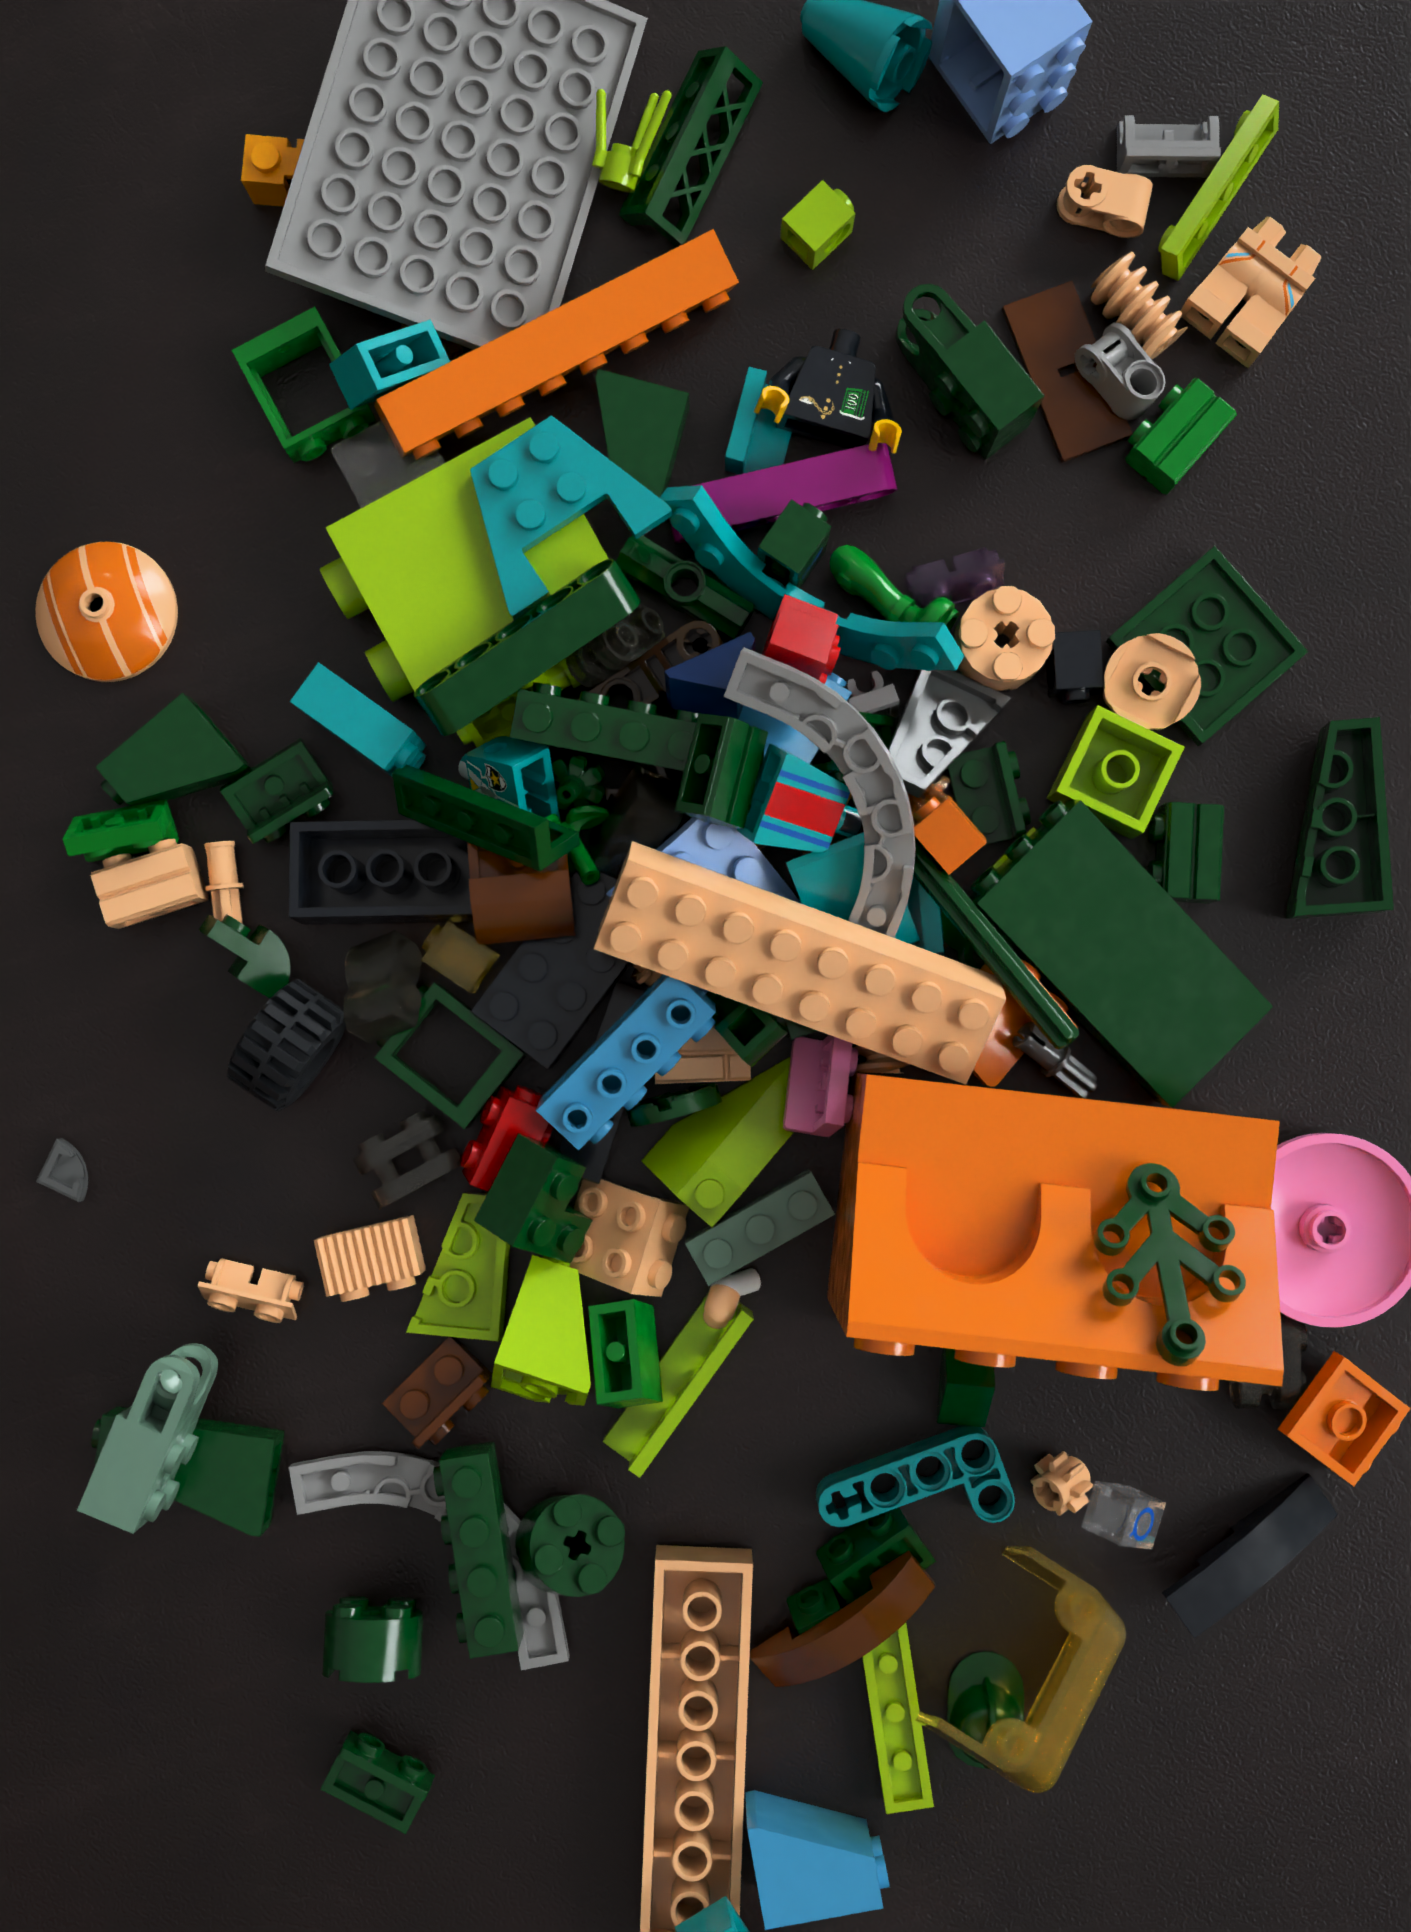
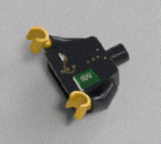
M847 329L834 330L829 349L812 346L807 357L797 356L789 361L770 379L768 386L762 390L754 408L756 414H759L761 409L771 410L776 416L774 420L777 423L776 428L847 449L865 445L871 433L868 447L870 451H876L878 443H886L891 447V453L895 454L902 433L901 427L893 421L891 407L883 383L875 378V364L856 357L860 336Z

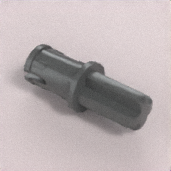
M1032 1021L1024 1024L1018 1030V1033L1024 1039L1022 1040L1019 1036H1014L1013 1046L1020 1049L1041 1066L1040 1071L1044 1076H1053L1079 1098H1086L1096 1089V1075L1071 1055L1069 1046L1059 1050L1055 1049Z

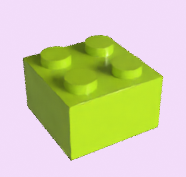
M1097 705L1086 715L1046 799L1052 802L1061 800L1063 803L1066 800H1081L1106 828L1129 839H1133L1144 833L1185 747Z

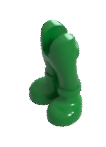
M850 545L840 546L833 551L830 557V569L837 583L853 596L858 595L866 600L886 621L944 622L950 631L959 617L960 612L954 608L955 604L945 597H938L926 607L919 608L915 601L909 596L903 595L885 576L875 561L859 548Z

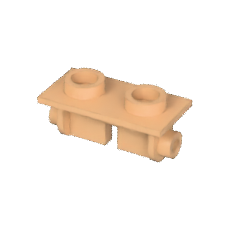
M223 1258L219 1262L210 1261L207 1266L205 1279L211 1280V1284L200 1281L198 1283V1288L203 1298L208 1300L207 1304L209 1306L226 1312H235L236 1307L253 1310L254 1316L273 1323H281L283 1318L297 1319L294 1305L290 1301L291 1299L299 1301L304 1287V1282L296 1281L295 1275L264 1268L262 1269L258 1284H251L254 1266Z

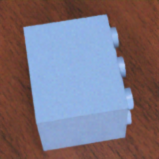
M939 0L931 36L932 46L928 57L991 144L1003 135L1006 138L1015 136L1028 124L1031 116L1042 109L1047 113L1064 101L1068 95L1067 88L1070 80L1077 71L1075 67L1079 56L1086 47L1084 43L1093 21L1078 0Z

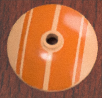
M117 542L90 543L78 547L60 558L51 567L42 581L35 608L38 632L50 655L70 672L85 679L99 682L126 680L143 673L153 666L169 647L175 633L178 618L175 591L163 569L144 552ZM101 597L103 599L102 608L92 612L90 609L91 602L95 598Z

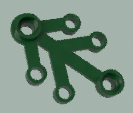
M1154 1163L1142 1164L1131 1172L1127 1180L1126 1191L1129 1201L1114 1218L1106 1219L1100 1223L1093 1240L1096 1248L1101 1253L1108 1256L1118 1255L1127 1245L1130 1231L1145 1215H1147L1150 1236L1122 1269H1115L1110 1272L1103 1284L1102 1292L1105 1299L1115 1306L1130 1304L1138 1293L1139 1283L1156 1264L1167 1323L1157 1336V1350L1166 1362L1174 1366H1188L1202 1353L1206 1339L1202 1328L1195 1321L1191 1320L1180 1265L1207 1285L1212 1296L1221 1302L1235 1301L1244 1290L1246 1279L1242 1271L1232 1265H1222L1219 1267L1173 1232L1170 1216L1196 1233L1201 1245L1212 1252H1221L1228 1247L1235 1236V1228L1226 1217L1221 1215L1208 1217L1180 1196L1178 1179L1169 1169ZM1146 1182L1158 1185L1162 1192L1152 1191ZM1208 1228L1220 1230L1224 1235V1239L1219 1240L1212 1237ZM1103 1232H1114L1119 1237L1120 1242L1111 1243L1107 1241ZM1219 1278L1230 1279L1235 1286V1290L1225 1289L1220 1284ZM1112 1282H1123L1127 1285L1129 1293L1121 1294L1113 1288ZM1179 1330L1188 1334L1192 1339V1344H1184L1179 1341L1176 1331Z

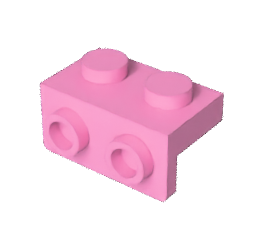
M828 1035L823 1041L805 1037H797L792 1041L783 1128L785 1130L829 1138L841 1129L844 1123L850 1121L853 1111V1095L847 1094L849 1076L852 1077L858 1063L857 1048H852L853 1043Z

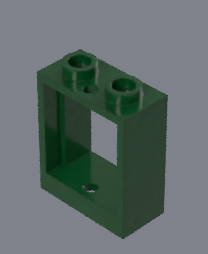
M435 982L430 988L422 985L407 1003L406 1007L411 1012L400 1026L393 1022L378 1039L376 1044L381 1047V1050L374 1058L463 1129L470 1128L482 1113L491 1096L494 1097L498 1093L500 1087L506 1083L528 1054L472 1013V1008L443 985ZM438 1002L442 1003L501 1050V1053L459 1105L396 1056Z

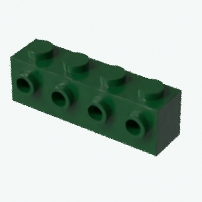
M533 682L532 691L518 690L510 738L680 771L685 769L699 713L676 710L675 719L657 716L656 705L629 700L626 710L608 706L609 696L581 691L579 700L560 697L562 687Z
M491 1441L448 1448L439 1460L440 1466L434 1467L433 1476L437 1496H445L447 1515L441 1516V1530L444 1544L452 1545L455 1563L449 1564L448 1572L452 1594H460L462 1612L456 1614L460 1644L467 1643L469 1659L519 1651L524 1630L495 1443Z

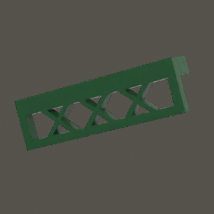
M727 46L697 52L644 161L641 177H638L635 192L628 194L619 213V216L631 226L651 225L675 246L685 244L763 84V81ZM731 73L744 85L737 102L734 104H729L726 87ZM718 114L721 135L717 144L709 145L706 124L711 115ZM698 155L702 175L697 185L689 186L686 165L691 156ZM678 196L682 216L675 227L662 215L670 198Z
M407 764L403 768H398L392 772L398 813L400 815L537 871L543 870L580 845L579 832L551 822L539 815Z

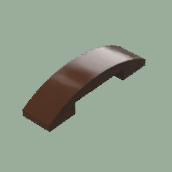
M907 1551L869 1575L873 1587L872 1590L798 1637L789 1627L785 1628L750 1650V1659L775 1687L802 1684L831 1674L869 1653L904 1625L935 1588L933 1579L912 1553Z

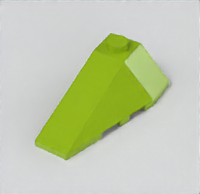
M790 1057L723 1095L721 1103L695 1112L672 1125L641 1160L683 1203L712 1228L794 1133L783 1128Z

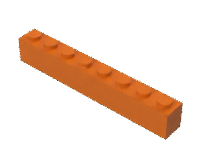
M714 229L381 396L376 399L374 407L401 458L413 453L416 461L441 448L439 439L455 432L458 439H461L482 428L483 424L480 419L490 413L497 411L500 418L525 405L522 397L536 390H539L541 396H545L567 384L563 376L577 369H580L582 375H586L608 363L605 357L606 354L620 347L624 355L638 349L649 342L646 336L647 333L662 327L666 334L690 321L687 313L702 306L705 313H708L730 301L727 293L739 281Z

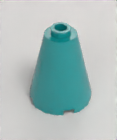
M807 0L800 14L803 36L873 107L883 112L893 110L900 104L893 99L902 89L910 93L925 68L932 46V40L925 37L926 29L933 28L932 23L921 15L864 0Z

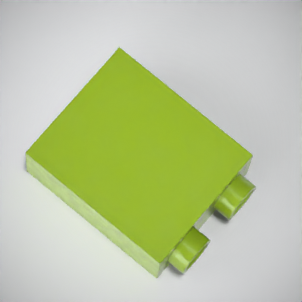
M531 417L326 527L341 557L319 568L347 619L367 609H370L386 640L366 650L365 655L392 702L413 691L415 692L431 676L514 621L507 608L470 469L533 428L535 424ZM584 514L524 553L550 595L591 567L609 559Z

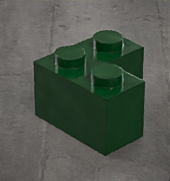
M518 1133L474 1221L512 1247L571 1263L576 1252L581 1248L585 1234L593 1221L568 1205L578 1189L579 1181L586 1167L552 1146Z

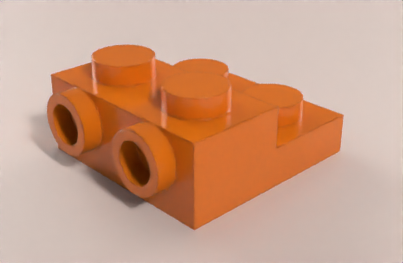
M1334 1351L1278 1427V1430L1354 1487L1362 1475L1370 1469L1373 1460L1391 1435L1399 1429L1401 1421L1411 1408L1347 1358Z

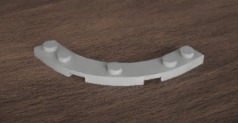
M744 647L740 652L724 697L788 724L806 736L823 753L826 752L835 762L853 796L859 817L862 820L865 840L861 886L848 921L895 938L910 895L916 847L914 821L909 797L901 774L889 750L874 728L857 709L836 691L794 667Z
M383 1451L346 1453L292 1463L289 1466V1473L297 1515L356 1504H387L404 1508L408 1506L434 1515V1518L441 1522V1516L447 1515L445 1496H437L433 1476L434 1467L440 1466V1463L415 1455ZM504 1503L524 1630L518 1651L521 1670L568 1662L570 1654L558 1595L538 1589L528 1581L523 1573L515 1548L516 1534L521 1520Z

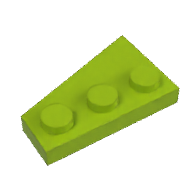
M472 1192L462 1194L441 1245L442 1251L432 1275L427 1279L422 1292L424 1295L415 1316L411 1318L406 1333L500 1341L503 1339L510 1245L474 1221L487 1194Z

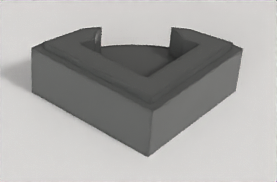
M63 1138L56 1139L36 1182L77 1202L84 1201L88 1189V1171L83 1157L71 1143Z

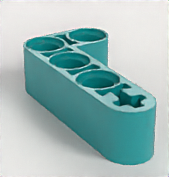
M959 1426L834 1472L824 1477L816 1489L819 1513L825 1522L835 1527H846L960 1484H962L966 1498L977 1516L986 1522L996 1523L1005 1520L1010 1516L1015 1505L1014 1492L995 1443L983 1428L975 1426ZM975 1439L984 1442L985 1448L981 1457L971 1461L962 1458V1448L967 1442ZM928 1456L937 1457L940 1460V1467L934 1475L923 1477L916 1473L917 1464L921 1459ZM888 1473L896 1477L894 1487L887 1493H877L871 1489L873 1479L879 1474ZM860 1481L867 1499L862 1502L854 1484ZM991 1485L1001 1488V1496L996 1503L988 1506L979 1503L978 1498L982 1489ZM840 1491L846 1506L837 1509L834 1502H832V1493Z

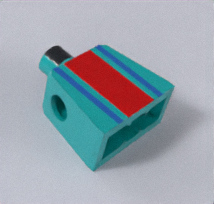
M770 743L757 775L751 799L752 806L747 815L744 829L737 828V831L753 843L759 845L823 853L829 849L834 833L847 837L857 835L861 828L862 820L856 808L846 805L850 794L847 785L779 746Z

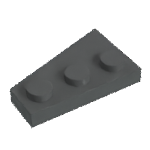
M919 670L887 748L901 774L906 792L920 798L997 716L1011 698L955 671Z

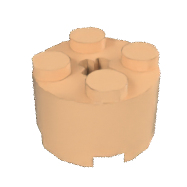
M1001 586L998 589L987 591L972 601L955 628L954 640L964 654L958 669L962 675L993 690L1002 691L1019 688L1033 678L1051 653L1055 639V626L1051 621V616L1038 599L1023 590H1018L1014 586ZM997 633L999 635L1003 633L1010 639L1009 643H1006L1003 648L994 642L998 636Z

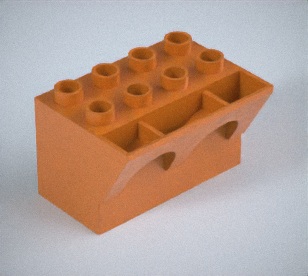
M854 1073L851 1077L849 1094L853 1095V1111L850 1121L846 1123L827 1299L846 1337L854 1338V1348L866 1352L894 1356L914 1355L915 1345L955 1349L954 1358L956 1360L975 1365L1001 1368L1015 1367L1016 1356L1056 1361L1055 1370L1059 1372L1095 1379H1116L1118 1368L1157 1372L1156 1381L1159 1383L1201 1391L1219 1390V1380L1282 1387L1284 1364L1275 1219L1274 1210L1271 1209L1280 1121L864 1073ZM1154 1163L1169 1169L1178 1179L1180 1196L1208 1217L1212 1215L1226 1217L1235 1228V1236L1228 1247L1221 1252H1212L1201 1245L1196 1233L1170 1216L1173 1232L1219 1267L1222 1265L1237 1267L1242 1271L1246 1279V1286L1235 1301L1221 1302L1212 1296L1207 1285L1180 1265L1191 1320L1195 1321L1202 1328L1206 1339L1204 1350L1188 1366H1174L1166 1362L1157 1350V1336L1167 1323L1156 1264L1139 1283L1138 1293L1130 1304L1115 1306L1105 1299L1102 1292L1103 1284L1110 1272L1115 1269H1122L1150 1236L1147 1215H1145L1130 1231L1129 1241L1124 1250L1118 1255L1108 1256L1101 1253L1096 1248L1093 1240L1100 1223L1106 1219L1114 1218L1129 1201L1126 1191L1127 1180L1131 1172L1142 1164ZM1146 1182L1152 1191L1162 1192L1158 1185ZM1208 1228L1212 1237L1219 1240L1224 1239V1235L1220 1230ZM1103 1232L1107 1241L1111 1243L1120 1242L1119 1237L1114 1232ZM1219 1278L1220 1284L1225 1289L1235 1290V1286L1230 1279ZM1112 1282L1113 1288L1121 1294L1129 1293L1127 1285L1123 1282ZM1176 1331L1179 1341L1184 1344H1192V1339L1188 1334L1183 1331Z

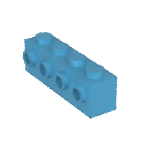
M662 974L539 1099L536 1111L578 1150L589 1140L593 1144L598 1143L614 1125L610 1118L622 1106L627 1111L633 1108L648 1090L643 1085L656 1072L661 1077L668 1073L682 1056L678 1050L690 1038L698 1042L709 1032L716 1022L712 1018L716 1013L715 1002L699 987Z

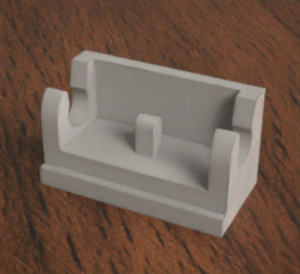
M1124 115L1123 121H1119L1117 125L1118 173L1137 174L1143 177L1208 178L1221 157L1218 116H1208L1207 122H1202L1201 125L1135 124L1134 115Z

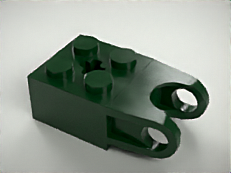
M921 284L913 288L906 295L902 308L903 318L900 319L896 330V340L899 348L931 391L929 397L934 407L943 416L947 414L951 416L959 427L958 434L965 446L972 452L978 450L986 460L1029 427L1045 395L985 320L976 326L947 292L937 285ZM921 297H930L938 303L940 314L937 316L925 309H913V303ZM907 327L913 334L917 344L912 343L907 338Z

